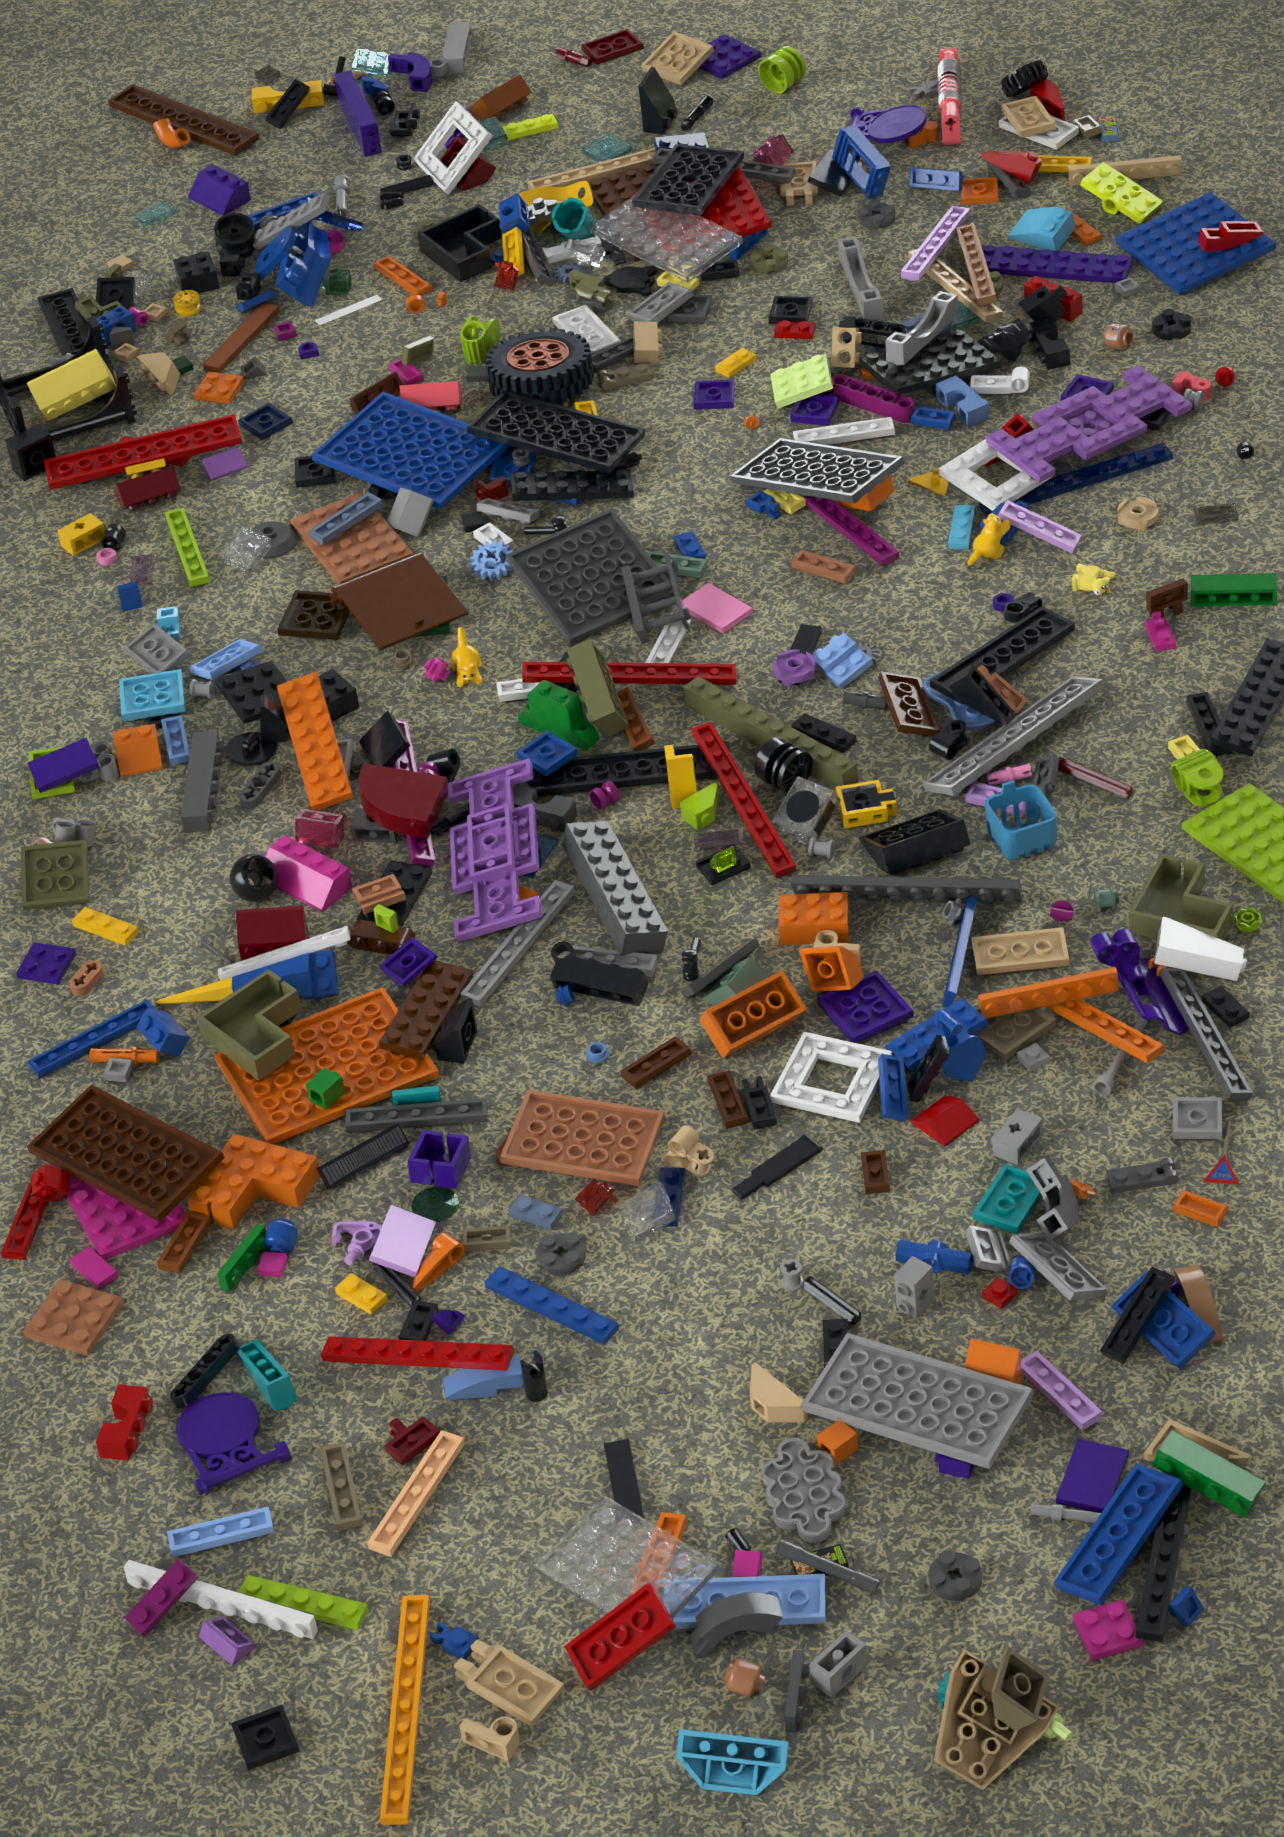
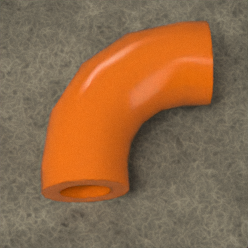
M168 118L153 123L154 130L164 145L178 149L190 142L189 132L184 128L174 130Z

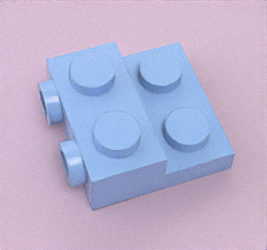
M845 633L832 637L829 645L823 649H817L813 654L816 670L840 689L847 686L873 665L872 659L861 651L857 643Z

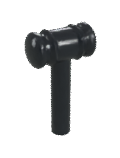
M339 56L335 74L343 72L345 57ZM335 77L333 84H324V95L338 96Z
M557 516L551 521L553 526L524 527L525 535L554 534L567 528L563 516Z
M693 938L690 949L682 952L683 978L687 981H694L699 978L697 957L701 945L699 938Z

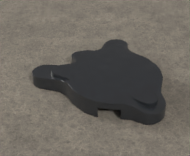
M654 265L642 268L634 266L622 267L605 276L603 280L606 286L615 287L617 292L638 293L642 296H650L652 294L650 287L655 284V278L652 276L658 273V269Z

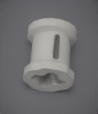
M196 679L191 680L189 688L190 697L196 698L200 696L213 699L216 691L214 681L198 682Z
M811 837L808 847L809 856L820 855L827 856V859H832L835 852V840L824 841Z
M796 1259L783 1261L780 1265V1271L783 1275L781 1280L782 1287L787 1291L799 1290L803 1286V1277L800 1275L802 1272L800 1261Z

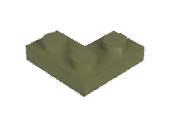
M91 295L75 302V308L87 322L89 317L95 316L97 319L99 316L122 306L118 301L101 307Z

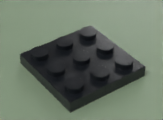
M272 661L215 678V685L244 724L260 719V695L267 696L283 709L277 685L283 684L287 680Z

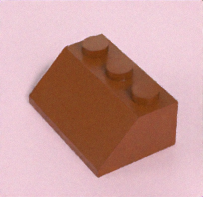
M519 74L482 96L469 110L474 116L484 121L490 119L494 121L502 116L503 111L508 113L513 110L515 104L521 105L528 100L527 96L532 91Z

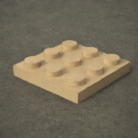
M674 31L646 59L641 68L643 71L648 72L651 67H655L661 78L682 85L715 50L710 44Z

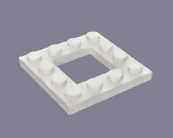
M455 101L413 160L449 195L463 175L466 174L472 163L478 158L483 148L489 143L492 135L460 103ZM456 128H458L469 140L450 166L447 167L437 157V154L454 134Z
M986 439L939 468L940 476L992 511L1000 503H1005L1006 500L1014 502L1050 479L1048 478L1039 483L987 444ZM995 457L1000 458L1020 471L1019 474L997 488L973 472Z
M803 1032L770 1094L771 1102L860 1123L880 1084L878 1058L882 1053L893 1056L892 1051ZM818 1059L859 1068L845 1095L804 1086Z

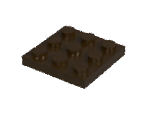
M295 590L277 628L278 635L338 640L350 611L346 605L339 607L337 604H333L330 599V593Z

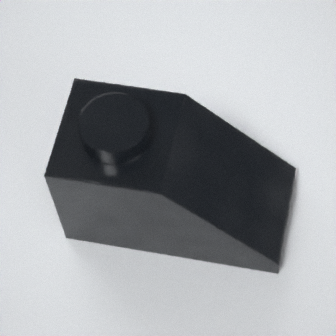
M260 695L261 742H286V733L290 732L283 709L267 696Z

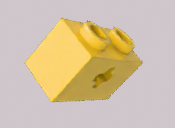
M92 513L57 530L61 546L73 556L101 542L106 532L104 523Z

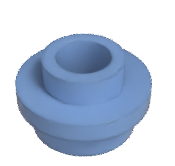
M594 1042L588 1046L586 1058L591 1063H603L609 1058V1049L601 1042Z

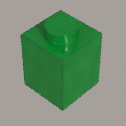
M325 1067L306 1083L309 1101L326 1110L345 1094L342 1076Z

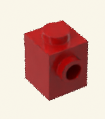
M44 1164L32 1174V1195L46 1201L58 1202L70 1192L69 1173L66 1170Z

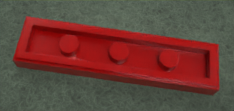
M31 1183L28 1184L1 1251L2 1258L26 1259L48 1204V1201L32 1195Z

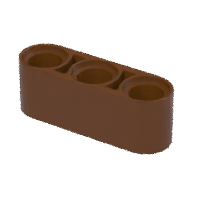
M358 920L350 931L351 940L347 942L354 949L392 955L412 937L415 939V934L411 929L398 926L399 929L391 933L377 926L376 922Z

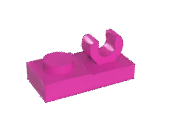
M1161 612L1152 613V620H1146L1145 627L1155 652L1175 649L1176 640L1166 617L1161 618Z

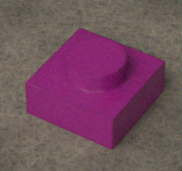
M292 321L273 325L278 341L297 337Z

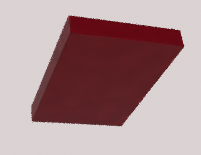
M625 29L581 45V49L598 65L642 50L644 45L629 29Z

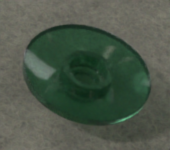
M433 1186L415 1195L411 1203V1210L414 1214L441 1222L456 1213L459 1207V1198L449 1188Z

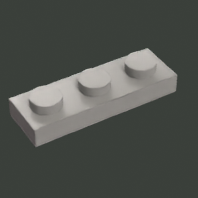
M485 498L477 503V511L484 512L485 515L502 516V519L520 520L519 522L522 524H530L540 516V510L490 498Z

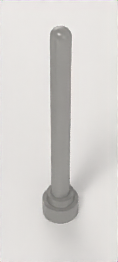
M1139 1017L1133 1028L1142 1032L1148 1021ZM1122 1049L1119 1050L1106 1073L1099 1075L1093 1083V1089L1096 1093L1105 1096L1111 1093L1114 1088L1113 1078L1129 1053Z

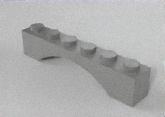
M857 237L839 239V260L863 318L872 320L883 318L882 297L878 288H874L869 279Z
M940 291L931 299L924 317L911 332L907 334L894 332L886 339V361L895 365H904L958 316V295Z

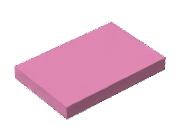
M707 583L683 600L684 608H688L691 616L722 634L753 614L752 607L710 583Z

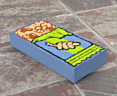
M1116 115L1097 117V122L1103 129V133H1100L1101 142L1120 140Z

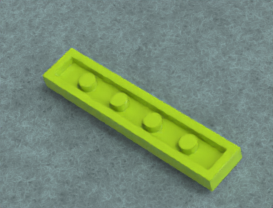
M247 1575L238 1592L314 1615L315 1620L359 1630L369 1610L366 1603Z

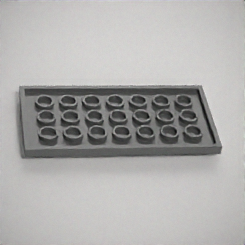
M779 438L731 474L730 479L731 483L740 484L741 486H753L770 489L771 491H783L852 504L858 502L863 495L869 493L872 488L882 483L892 473H895L904 464L902 456Z

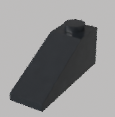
M974 664L955 674L948 685L952 694L961 703L1003 725L1009 723L1014 711Z

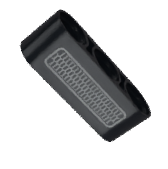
M858 318L852 321V328H859V332L862 333L861 345L886 348V339L894 332L906 334V327L902 324L866 318Z

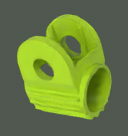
M469 316L461 333H459L464 357L467 362L476 365L486 362V355L489 354V350L491 348L494 349V345L499 341L500 323L498 319L491 318L489 322L478 321L476 316ZM479 328H481V329L483 330V333H482V335L478 338V335H479V333H480Z
M1200 749L1170 764L1176 788L1178 791L1183 792L1192 804L1205 807L1220 801L1222 798L1220 783L1223 780V769L1217 758L1210 751ZM1200 789L1209 790L1211 793L1207 796H1202L1198 791Z

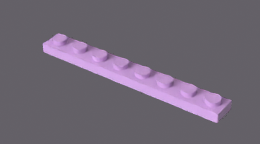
M951 206L903 267L901 278H906L910 281L921 279L956 234V228L961 227L970 216V208Z

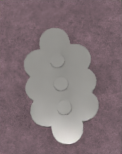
M789 1438L782 1441L777 1448V1458L768 1461L762 1468V1481L767 1486L765 1490L766 1502L773 1508V1521L779 1528L785 1530L797 1529L800 1538L804 1541L819 1543L829 1537L831 1522L840 1519L846 1512V1499L841 1493L843 1489L842 1478L835 1472L834 1458L828 1452L822 1450L811 1451L808 1443L799 1438Z

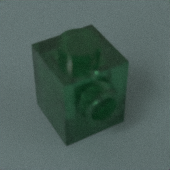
M328 269L326 276L322 280L323 288H326L327 295H349L352 287L350 270Z

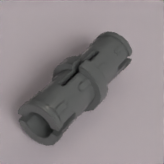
M844 691L843 704L858 705L865 709L870 707L886 710L887 708L885 696L869 694L867 691H864V693Z

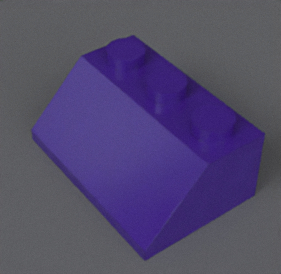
M214 164L207 166L198 173L188 195L190 199L222 216L251 200L247 181Z

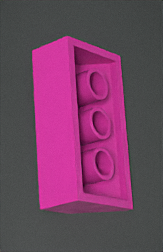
M286 835L282 836L268 849L266 857L273 862L278 873L276 888L321 912L352 888L348 867Z

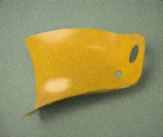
M587 181L576 182L566 187H538L519 193L528 206L533 204V200L537 198L556 200L557 203H562L568 200L567 198L569 197L577 198L587 208L593 203L592 192ZM584 187L585 195L582 199H579L578 192ZM545 220L539 221V225H530V229L536 233H542L553 223V220L546 223Z

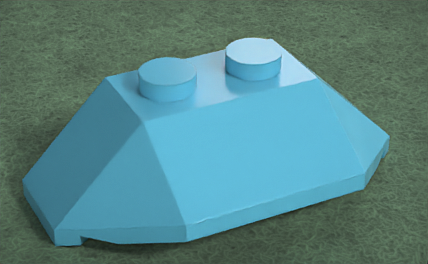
M679 1729L676 1758L702 1789L759 1795L786 1771L789 1742Z

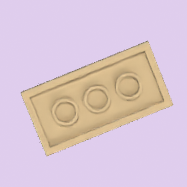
M1063 927L971 937L977 976L1070 966Z

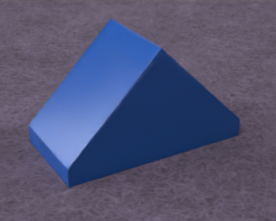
M137 581L117 586L123 612L143 607Z

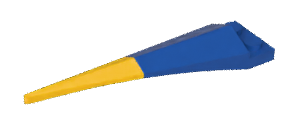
M328 950L313 954L306 953L156 1001V1003L164 1005L222 1001L268 969L279 976L282 982L285 981L298 991L299 1000L338 996L339 987L335 952Z

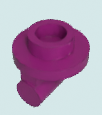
M1059 900L1052 905L1050 916L1056 922H1068L1073 919L1074 909L1071 903L1066 900Z

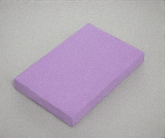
M390 1205L369 1261L415 1277L436 1221Z

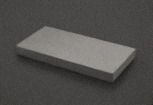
M1045 1233L1015 1234L1011 1236L1009 1243L1069 1301L1106 1297L1108 1293L1107 1288L1055 1239L1050 1241Z

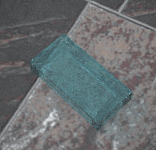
M165 200L135 213L134 216L135 220L145 227L175 214V209Z

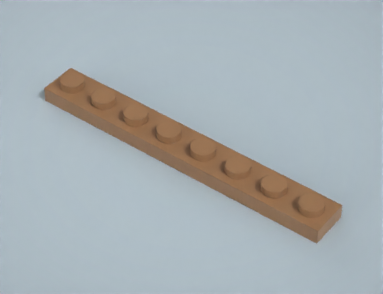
M975 224L957 227V235L978 306L996 302V293Z

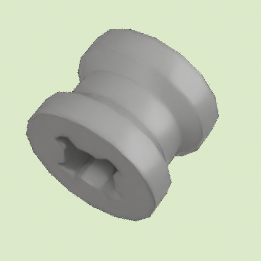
M1187 388L1183 397L1192 403V408L1200 411L1204 403V391L1194 392L1192 389Z

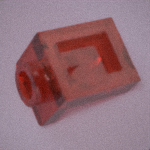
M595 1178L575 1198L592 1216L609 1199L614 1203L618 1201L612 1195L615 1190L606 1181L601 1184Z

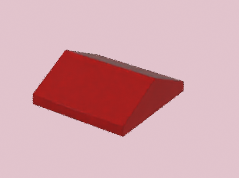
M946 1095L911 1120L913 1125L943 1146H947L979 1122V1118L961 1098Z

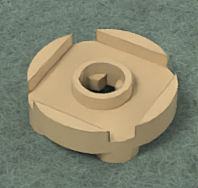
M1136 497V500L1130 502L1129 499H1126L1118 505V523L1139 531L1147 530L1159 518L1157 504L1146 497Z

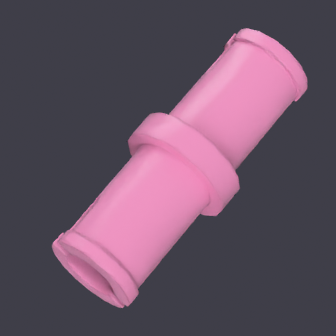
M1027 763L1013 768L1007 766L1004 770L986 773L987 783L990 786L1032 777L1030 764Z

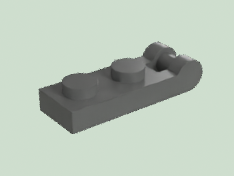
M1164 1158L1157 1163L1106 1170L1111 1194L1172 1185L1179 1181L1177 1171L1174 1170L1175 1163L1172 1158Z

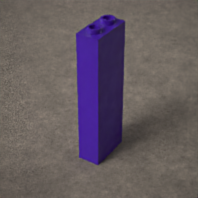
M352 71L334 74L339 105L364 156L382 153L377 121Z

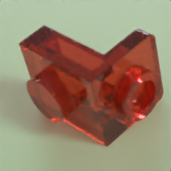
M504 260L502 263H495V266L499 269L494 287L514 291L519 269L513 267L514 263Z
M503 476L487 484L481 480L476 481V495L480 500L485 498L500 500L509 495L507 479Z

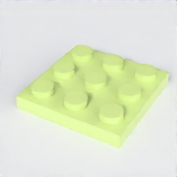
M826 353L815 355L809 360L796 362L790 367L780 368L771 373L777 409L833 389Z

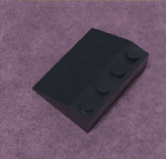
M941 809L859 837L860 842L879 868L890 875L903 872L904 868L909 866L911 868L923 865L924 861L929 859H941L944 857L943 854L949 852H961L964 850V847L970 845L964 819Z

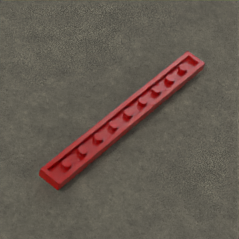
M522 661V683H540L542 680L551 683H575L573 680L575 672L570 669L567 662ZM606 662L614 684H688L699 676L714 685H736V664Z
M708 722L691 728L695 741L775 878L796 872L795 862L713 723Z

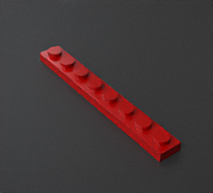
M329 1336L322 1350L321 1357L323 1361L507 1371L515 1351L512 1345Z

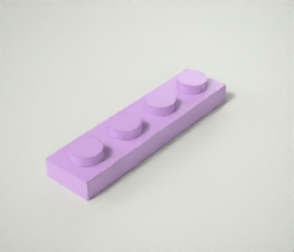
M1006 500L998 514L1000 520H1009L1011 525L1070 553H1073L1082 536L1009 500Z
M1038 1351L1021 1360V1374L1082 1431L1103 1418L1102 1411Z

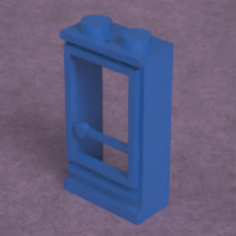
M855 125L841 128L832 159L834 161L837 160V163L840 164L844 171L867 194L866 197L868 199L883 195L891 165ZM850 146L854 149L852 151L853 157L849 154ZM858 154L871 168L869 175L856 162L855 158Z

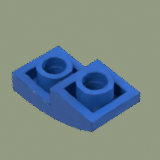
M366 75L361 78L364 94L372 95L374 98L380 91H387L389 93L388 87L381 81Z

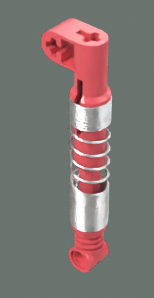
M957 48L939 49L940 63L937 69L938 108L941 114L943 146L961 145V67L958 62Z

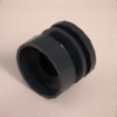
M775 737L767 741L759 750L754 764V771L759 779L789 794L793 786L799 790L807 782L812 771L813 761L808 752L793 746V744L782 738Z

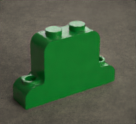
M542 680L528 693V704L518 714V722L541 733L548 730L573 746L588 751L600 739L599 732H597L594 725L584 720L582 702L579 695L546 680Z

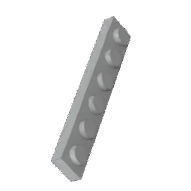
M323 193L314 197L297 209L291 210L285 216L279 217L273 223L258 229L254 235L253 247L259 250L270 244L287 226L296 229L324 213L329 196Z

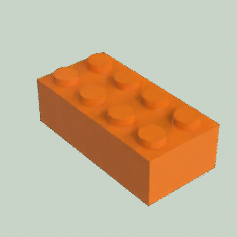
M781 970L705 1010L699 1021L724 1059L799 1019L807 1008L784 971Z

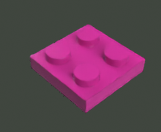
M1124 1599L1073 1614L1074 1624L1091 1661L1143 1647V1640L1135 1638L1136 1625Z

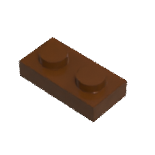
M885 1150L861 1152L865 1193L890 1192Z

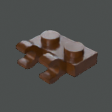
M1182 578L1146 592V609L1149 611V615L1152 617V613L1161 612V618L1165 617L1164 608L1167 607L1169 610L1174 609L1175 616L1183 613L1182 601L1188 600V582Z

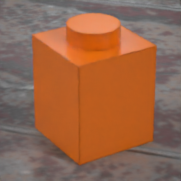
M838 1420L817 1435L818 1450L831 1454L836 1466L859 1449L858 1433L854 1427Z

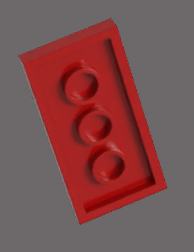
M648 1582L564 1647L586 1688L592 1691L677 1626L655 1587Z

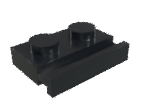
M735 845L695 861L696 868L701 871L702 875L711 885L751 868L750 861L740 850L736 849Z

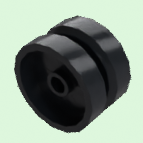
M242 213L225 214L217 220L214 227L217 252L221 255L222 249L240 248L244 259L251 256L256 249L253 247L255 240L253 221Z

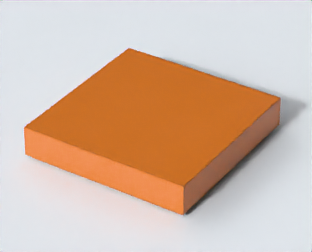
M997 177L964 179L961 190V205L999 203Z

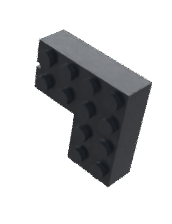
M478 204L417 232L420 251L458 281L463 282L492 268L490 251L486 245L502 238L499 225L500 219Z

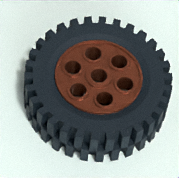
M545 328L539 329V332L529 330L527 334L520 332L517 337L511 335L509 340L503 339L500 341L501 344L496 343L494 349L491 348L489 354L486 355L490 392L495 397L499 396L504 390L553 404H556L557 401L564 403L567 402L566 398L572 400L576 398L575 394L581 395L583 390L589 388V385L592 384V379H594L589 343L586 342L584 337L581 338L580 334L574 335L572 331L566 333L564 329H560L558 332H556L555 328H550L549 331H545Z

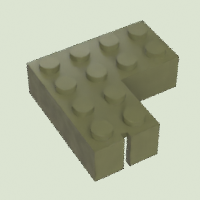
M1161 854L1129 911V929L1133 934L1157 939L1162 918L1167 917L1224 941L1233 925V904L1199 896L1205 885V864L1185 859L1184 879H1181V858Z
M268 969L197 1017L201 1037L260 1081L295 1057L291 1036L278 1026L301 1011L298 991L287 982H282L279 976Z

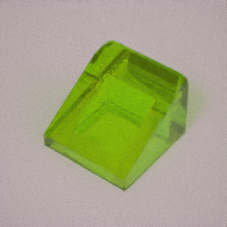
M731 846L713 856L710 866L717 873L737 864L735 847Z

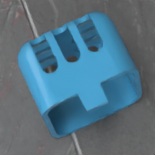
M1013 780L1002 784V793L992 795L986 799V828L988 834L991 835L992 840L997 844L998 849L1006 859L1016 861L1017 856L1026 858L1029 857L1030 852L1038 854L1042 852V848L1050 850L1055 846L1057 842L1056 812L1039 787L1024 785L1016 788L1015 781ZM1022 801H1026V814L1029 820L1026 824H1023L1019 817V804ZM1009 805H1013L1014 819L1017 825L1013 828L1009 827L1007 823L1006 809ZM997 809H1001L1002 824L994 813ZM1041 814H1042V821L1039 822V823H1036V822L1040 819Z

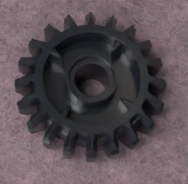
M1041 60L1019 67L1001 80L1000 85L1003 93H1005L1006 97H1014L1029 90L1030 85L1047 78V68Z

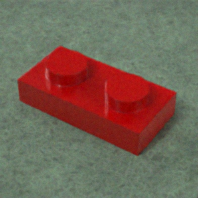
M777 321L774 337L813 339L816 324L815 322Z

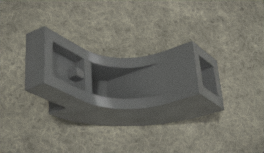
M1046 1156L1026 1171L1045 1201L1046 1213L1038 1218L1037 1222L1051 1241L1077 1223L1079 1205L1066 1175L1061 1176L1050 1157Z
M741 1593L722 1598L704 1608L695 1617L698 1627L690 1635L695 1657L706 1658L724 1637L734 1632L753 1630L769 1634L783 1618L777 1596L764 1593Z

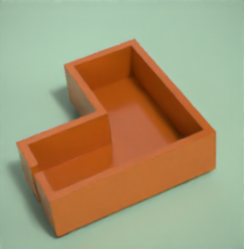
M233 1134L221 1150L225 1158L195 1187L187 1200L190 1211L209 1215L211 1221L214 1219L215 1225L234 1230L256 1197L299 1208L320 1177L316 1169L319 1167L317 1156Z

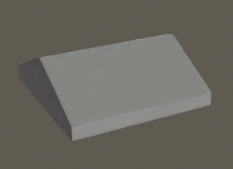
M400 487L387 522L392 528L420 537L434 500Z

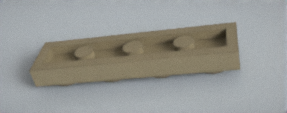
M345 1442L320 1447L337 1531L363 1526Z

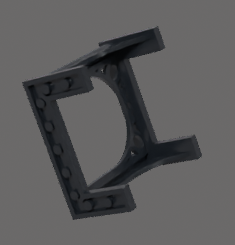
M95 316L88 318L89 332L84 345L70 359L2 380L0 373V405L15 435L25 431L26 427L21 406L16 396L10 398L9 396L29 391L27 382L97 349L110 370L116 388L104 394L102 402L92 412L44 429L51 434L52 441L123 420H126L128 424L135 422L134 415L137 414L134 403L131 402V399H134L132 390L127 385V383H130L127 371L124 372L120 365L115 367L113 363L111 364L109 354L105 352V349H108L105 338H102L104 328L101 322L98 323Z

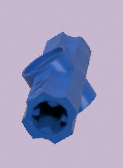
M899 1240L895 1255L896 1261L905 1263L914 1256L931 1265L933 1273H939L943 1269L970 1274L974 1259L972 1253L948 1249L946 1244L938 1240H932L928 1244Z

